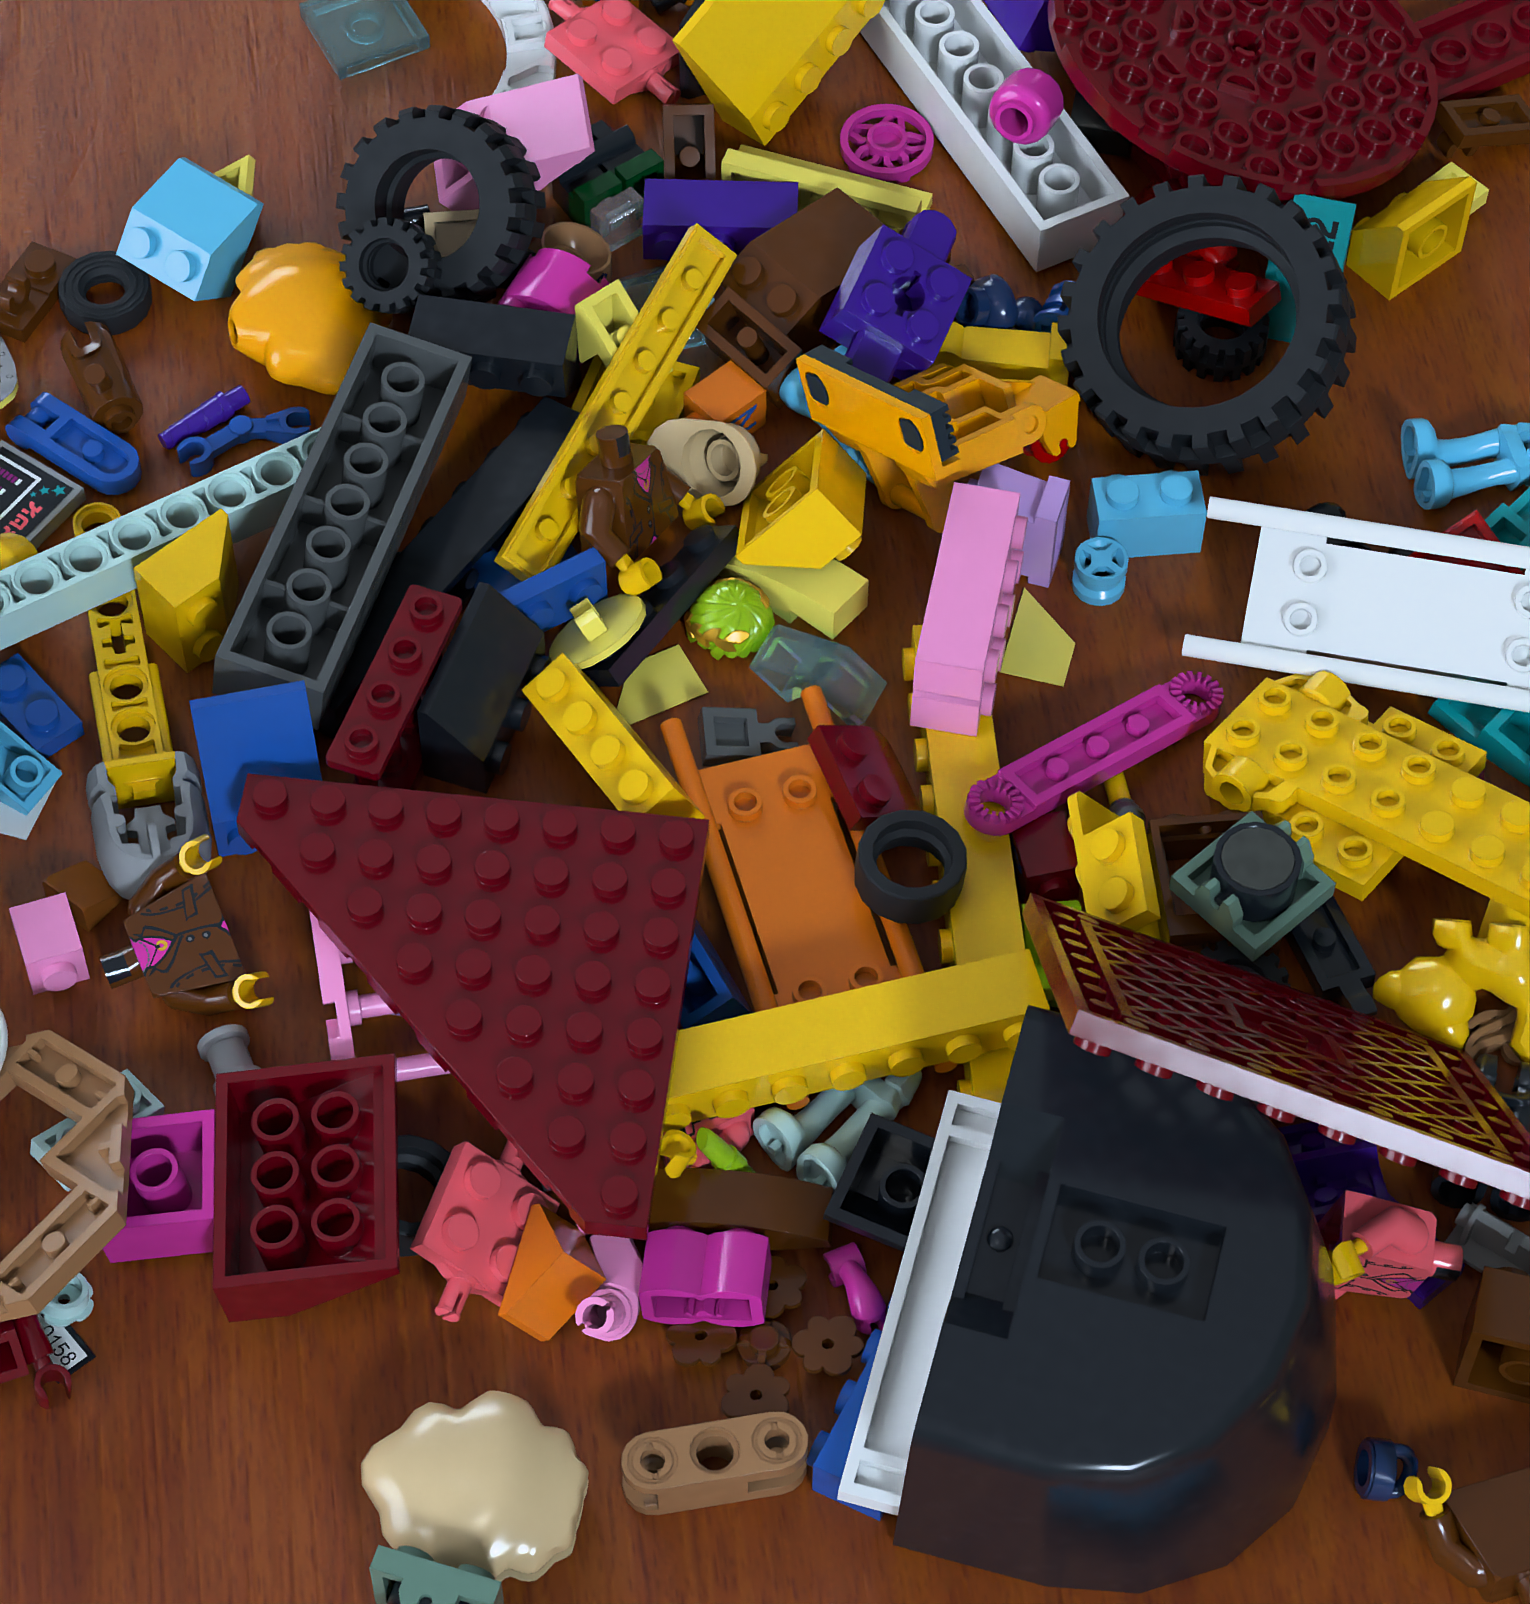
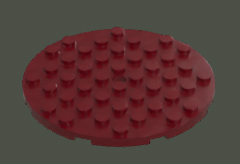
M1048 0V22L1053 45L1063 68L1077 91L1081 93L1111 129L1122 134L1148 154L1190 176L1204 174L1211 186H1222L1224 175L1241 177L1249 192L1254 193L1259 183L1274 188L1280 200H1293L1294 195L1300 194L1333 200L1363 193L1384 184L1411 163L1421 149L1435 119L1438 105V82L1434 63H1427L1419 46L1423 37L1413 20L1397 0Z

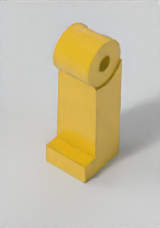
M953 321L934 364L929 367L945 363L956 368L966 364L997 379L1031 380L1038 375H1042L1065 386H1068L1069 371L1065 367L1061 351L1067 349V344L1058 333V323L1052 322L1051 333L973 326L963 327L961 324Z

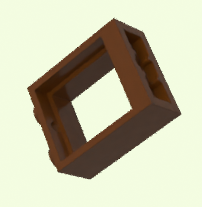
M1225 810L1211 815L1185 816L1183 814H1170L1159 819H1149L1146 837L1161 918L1157 920L1161 940L1198 954L1207 946L1214 952L1216 942L1226 940L1228 946H1234L1199 914L1176 915L1173 893L1169 889L1170 876L1167 861L1194 858L1249 812ZM1253 811L1264 821L1262 811ZM1282 938L1265 951L1264 955L1269 956L1271 953H1274L1278 956Z

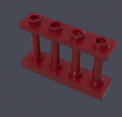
M411 585L408 588L326 754V762L329 767L354 774L355 779L352 784L417 790L424 776L417 710L443 658L442 650L462 611L461 598L418 585Z

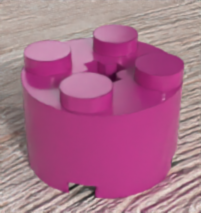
M543 248L539 249L535 256L529 255L497 305L575 315L576 304L610 283L605 277L598 283L588 275L587 271L591 265L581 258L563 250Z

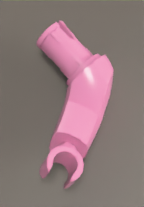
M578 1226L579 1231H581L584 1234V1236L589 1235L585 1234L582 1231V1229ZM592 1235L589 1238V1245L606 1280L590 1297L582 1300L577 1306L575 1320L577 1326L585 1325V1329L582 1330L584 1334L609 1342L621 1339L636 1324L641 1309L638 1293L643 1259L631 1238Z

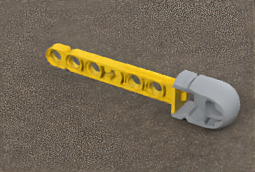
M103 502L84 505L73 516L74 537L85 533L84 530L91 524L108 523L121 517L119 511L114 506ZM135 589L87 611L97 667L96 672L89 674V682L103 762L95 765L88 773L86 794L88 806L92 812L91 824L97 859L109 885L121 897L128 900L132 898L150 872L178 854L186 842L204 834L208 835L210 838L199 846L200 856L207 862L211 859L212 847L205 801L201 795L202 785L199 770L194 759L187 753L173 751L159 669L157 664H148ZM108 603H120L127 607L124 612L116 616H105L98 612L100 607ZM122 635L126 652L115 654L112 637ZM123 685H134L142 690L139 695L131 699H119L112 695L115 689ZM131 727H141L150 732L146 738L137 742H128L119 737L124 730ZM175 801L176 806L174 810L175 819L163 814L160 805L134 809L135 818L127 825L124 816L119 814L118 810ZM177 830V836L168 840L167 833ZM128 838H138L139 844L128 843Z

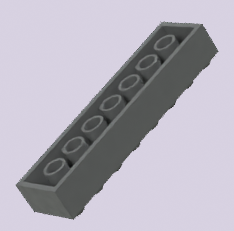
M372 322L369 323L217 650L214 662L213 694L223 695L304 680L312 726L319 730L464 402L472 362L471 356Z

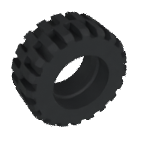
M428 105L427 109L411 107L400 110L398 120L385 117L373 126L377 134L374 139L362 137L353 148L354 152L359 155L356 163L350 164L345 162L340 177L348 180L346 193H337L336 208L345 210L346 221L337 224L341 239L352 241L349 235L354 229L361 230L363 228L362 223L368 220H378V217L405 220V199L415 177L426 166L439 159L456 160L469 170L476 183L479 194V214L475 228L468 240L457 251L446 257H441L442 261L437 262V269L442 270L441 279L435 278L433 285L437 287V290L433 296L482 303L496 298L495 290L497 288L507 289L517 274L515 272L519 265L522 266L530 254L532 257L536 255L533 250L529 249L532 237L542 239L545 223L536 222L537 209L546 208L545 192L537 191L534 187V182L541 178L536 163L525 160L523 156L526 155L527 149L518 138L508 136L505 127L475 113L444 105ZM395 243L383 246L377 252L373 263L377 282L386 288L399 286L406 278L409 269L405 250Z

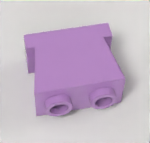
M998 463L982 469L979 480L970 478L968 484L1020 493L1018 515L1028 517L1025 541L1021 550L1024 551L1021 575L1028 576V583L1049 588L1063 547L1070 480L1049 475L1048 481H1044Z

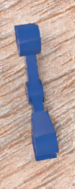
M296 406L267 415L266 418H249L244 415L235 416L230 420L229 425L207 438L195 436L184 439L177 448L179 463L185 462L191 456L201 455V457L189 462L191 476L200 477L212 470L215 457L239 443H247L252 439H267L268 441L280 444L287 443L310 432V427L292 428L296 425L311 426L310 411L304 407Z

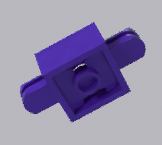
M923 210L906 223L901 235L883 224L858 247L819 330L848 348L844 356L852 359L853 365L851 366L887 383H890L892 376L902 381L926 370L934 364L972 281L971 277L946 263L954 245L957 232L952 221L943 213L935 210Z

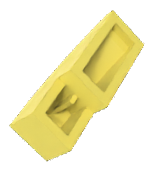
M734 556L718 574L724 579L732 577L754 584L767 595L770 600L771 609L776 615L790 624L799 616L832 640L868 605L869 580L835 559H832L821 569L745 565Z

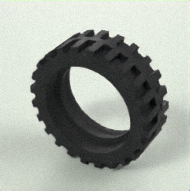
M1204 174L1188 176V188L1173 191L1168 181L1154 185L1152 188L1156 196L1155 198L1138 205L1132 196L1120 204L1125 215L1112 226L1102 219L1092 230L1098 239L1097 244L1090 253L1079 248L1072 260L1080 274L1076 283L1064 281L1060 297L1069 308L1068 315L1057 316L1058 333L1067 344V349L1061 351L1064 365L1075 380L1073 383L1074 387L1100 424L1111 437L1116 436L1125 449L1138 458L1145 453L1151 457L1157 467L1165 470H1173L1176 462L1183 463L1189 471L1198 470L1200 476H1208L1209 464L1222 463L1228 474L1244 471L1242 459L1259 454L1263 462L1267 463L1279 457L1274 446L1291 436L1298 445L1310 435L1304 423L1314 412L1322 418H1326L1334 407L1328 396V392L1333 384L1345 387L1350 374L1344 362L1345 353H1355L1357 340L1350 325V319L1356 317L1353 299L1346 286L1348 284L1318 225L1314 224L1312 226L1304 210L1292 199L1286 205L1282 204L1274 188L1259 183L1254 193L1249 192L1241 177L1224 175L1222 186H1210ZM1217 246H1234L1259 252L1273 262L1283 273L1291 287L1295 300V332L1289 347L1276 367L1261 382L1247 392L1215 405L1193 408L1170 406L1146 393L1129 374L1120 347L1122 321L1129 304L1140 287L1161 267L1195 250Z

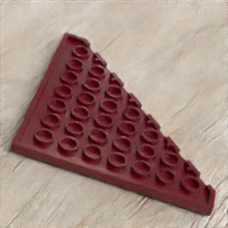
M248 773L236 820L239 835L251 849L256 848L271 865L272 873L298 903L303 902L318 919L319 927L346 958L351 957L367 976L368 984L395 1015L399 1013L416 1032V1038L445 1072L449 1070L466 1090L467 1098L495 1130L500 1129L518 1151V1157L547 1190L551 1188L570 1210V1217L585 1234L647 1240L708 845L709 820Z

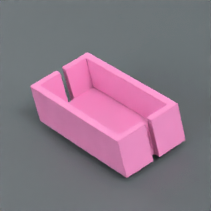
M954 482L915 657L910 726L976 737L981 715L992 716L997 683H995L997 671L1000 672L1002 668L1006 638L1004 637L1006 628L1010 627L1015 601V594L1013 593L1015 584H1019L1024 551L1021 550L1025 541L1028 517L1018 515L1020 493Z

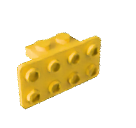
M1081 791L1070 795L1067 799L1070 814L1067 826L1075 844L1078 862L1075 874L1082 888L1086 913L1160 939L1157 920L1161 918L1144 820L1132 812L1118 816Z

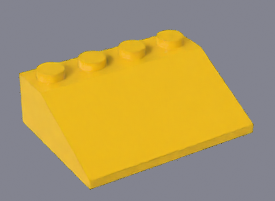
M705 0L672 41L711 103L714 104V108L722 121L766 146L773 136L786 126L790 116L806 96L818 87L821 78L839 56L848 51L853 39L867 22L880 12L886 0Z

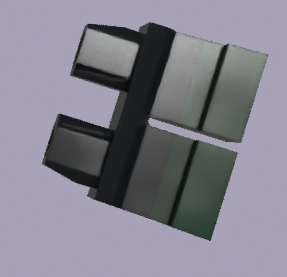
M603 120L591 125L595 152L552 181L553 199L573 222L588 226L594 231L622 218L623 211L629 214L643 206L645 179H664V160L652 148L644 152L636 144L634 134L627 124L614 130Z

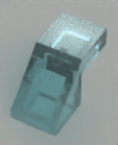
M780 624L772 627L749 666L787 703L800 698V694L805 688L813 685L820 686L828 707L847 725L859 726L864 724L887 685V682L850 647Z

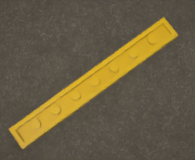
M698 223L688 228L494 559L497 564L520 581H524L560 563L579 530L575 481L577 474L599 454L596 432L605 426L623 425L627 427L629 440H631L737 257L736 253Z

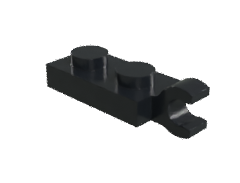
M1332 896L1288 932L1285 938L1317 997L1328 1001L1336 998L1341 1006L1369 1016L1376 1015L1377 1007L1373 998L1366 990V988L1373 987L1376 973L1335 897Z

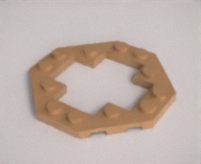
M50 1029L28 1034L23 1044L7 1048L6 1057L0 1071V1101L12 1089L19 1086L77 1123L39 1160L48 1175L72 1191L0 1262V1322L39 1314L126 1226L134 1089L124 1074Z

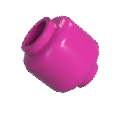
M1019 69L1009 75L995 91L989 104V116L994 128L1007 140L1023 145L1035 143L1047 135L1058 121L1064 108L1063 94L1059 84L1049 74L1040 69Z

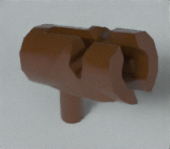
M84 322L90 335L91 343L79 348L69 329L61 340L60 349L63 359L75 381L91 420L113 434L125 433L131 430L143 414L142 402L109 328L100 322Z

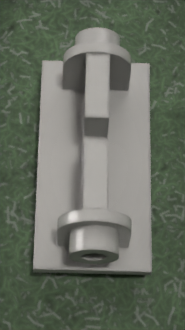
M1467 1202L1455 1220L1456 1227L1445 1242L1461 1245L1463 1248V1262L1482 1273L1484 1266L1496 1269L1500 1267H1513L1523 1270L1530 1276V1237L1486 1211V1206L1483 1204L1476 1205L1473 1202L1472 1204Z

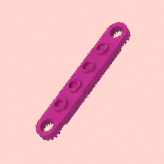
M1187 671L1186 675L1183 672L1178 673L1177 677L1175 676L1164 685L1158 684L999 769L996 775L987 778V780L977 781L976 785L971 786L964 806V815L967 822L977 831L992 836L1006 835L1066 803L1070 795L1078 791L1084 793L1212 723L1218 717L1223 703V688L1218 687L1219 682L1217 680L1212 682L1210 675H1207L1206 678L1202 677V672L1197 671L1196 675H1193L1192 671ZM1183 694L1197 695L1204 699L1206 703L1204 705L1203 702H1200L1199 706H1197V702L1194 701L1193 705H1191L1190 699L1184 701L1185 695ZM981 803H998L1006 811L1004 814L999 812L998 816H996L995 811H992V814H988L989 809L983 810L984 805Z

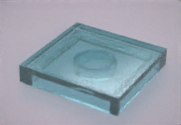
M308 0L299 3L300 15L340 80L430 48L429 34L407 0Z

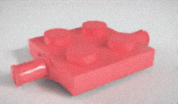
M572 0L549 1L548 8L558 14L565 22L546 33L544 47L572 71L583 77L584 81L614 105L630 94L650 91L664 104H675L678 101L681 90L663 77L667 71L679 65V51L672 41L673 37L628 0H600L592 6L580 8Z
M508 1138L499 1160L491 1158L467 1141L453 1147L410 1249L434 1264L447 1281L440 1301L435 1308L436 1315H443L442 1319L450 1322L459 1321L469 1293L482 1295L500 1307L531 1205L541 1204L555 1214L560 1205L559 1202L530 1184L520 1171L524 1162L518 1157L517 1149Z

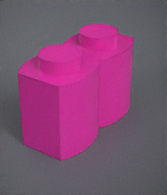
M672 1226L667 1229L648 1232L638 1293L643 1318L664 1324H692L701 1321L730 1327H748L763 1324L765 1322L772 1265L769 1238L744 1228H733L710 1235L696 1232L685 1226Z

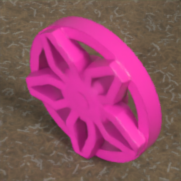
M876 104L862 108L845 121L840 133V152L848 165V169L852 173L882 181H896L898 184L909 181L911 176L919 173L926 167L933 154L934 134L930 124L916 111L901 105ZM883 118L875 125L862 124L871 119ZM905 121L917 128L922 135L906 132ZM848 140L858 147L855 153L851 150ZM869 156H872V157H873V158H871V159H869V160L862 161V160H863L864 158H866V157H869ZM909 158H916L912 162L909 161ZM896 160L902 166L895 167L892 161ZM881 161L883 162L884 167H878Z

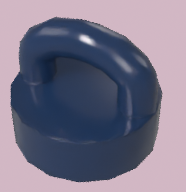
M1366 1437L1358 1447L1354 1464V1482L1357 1493L1363 1500L1382 1502L1403 1496L1405 1494L1403 1484L1408 1476L1417 1477L1418 1459L1414 1450L1408 1445L1394 1443L1391 1439ZM1397 1459H1401L1403 1463L1402 1472L1399 1479L1396 1480Z

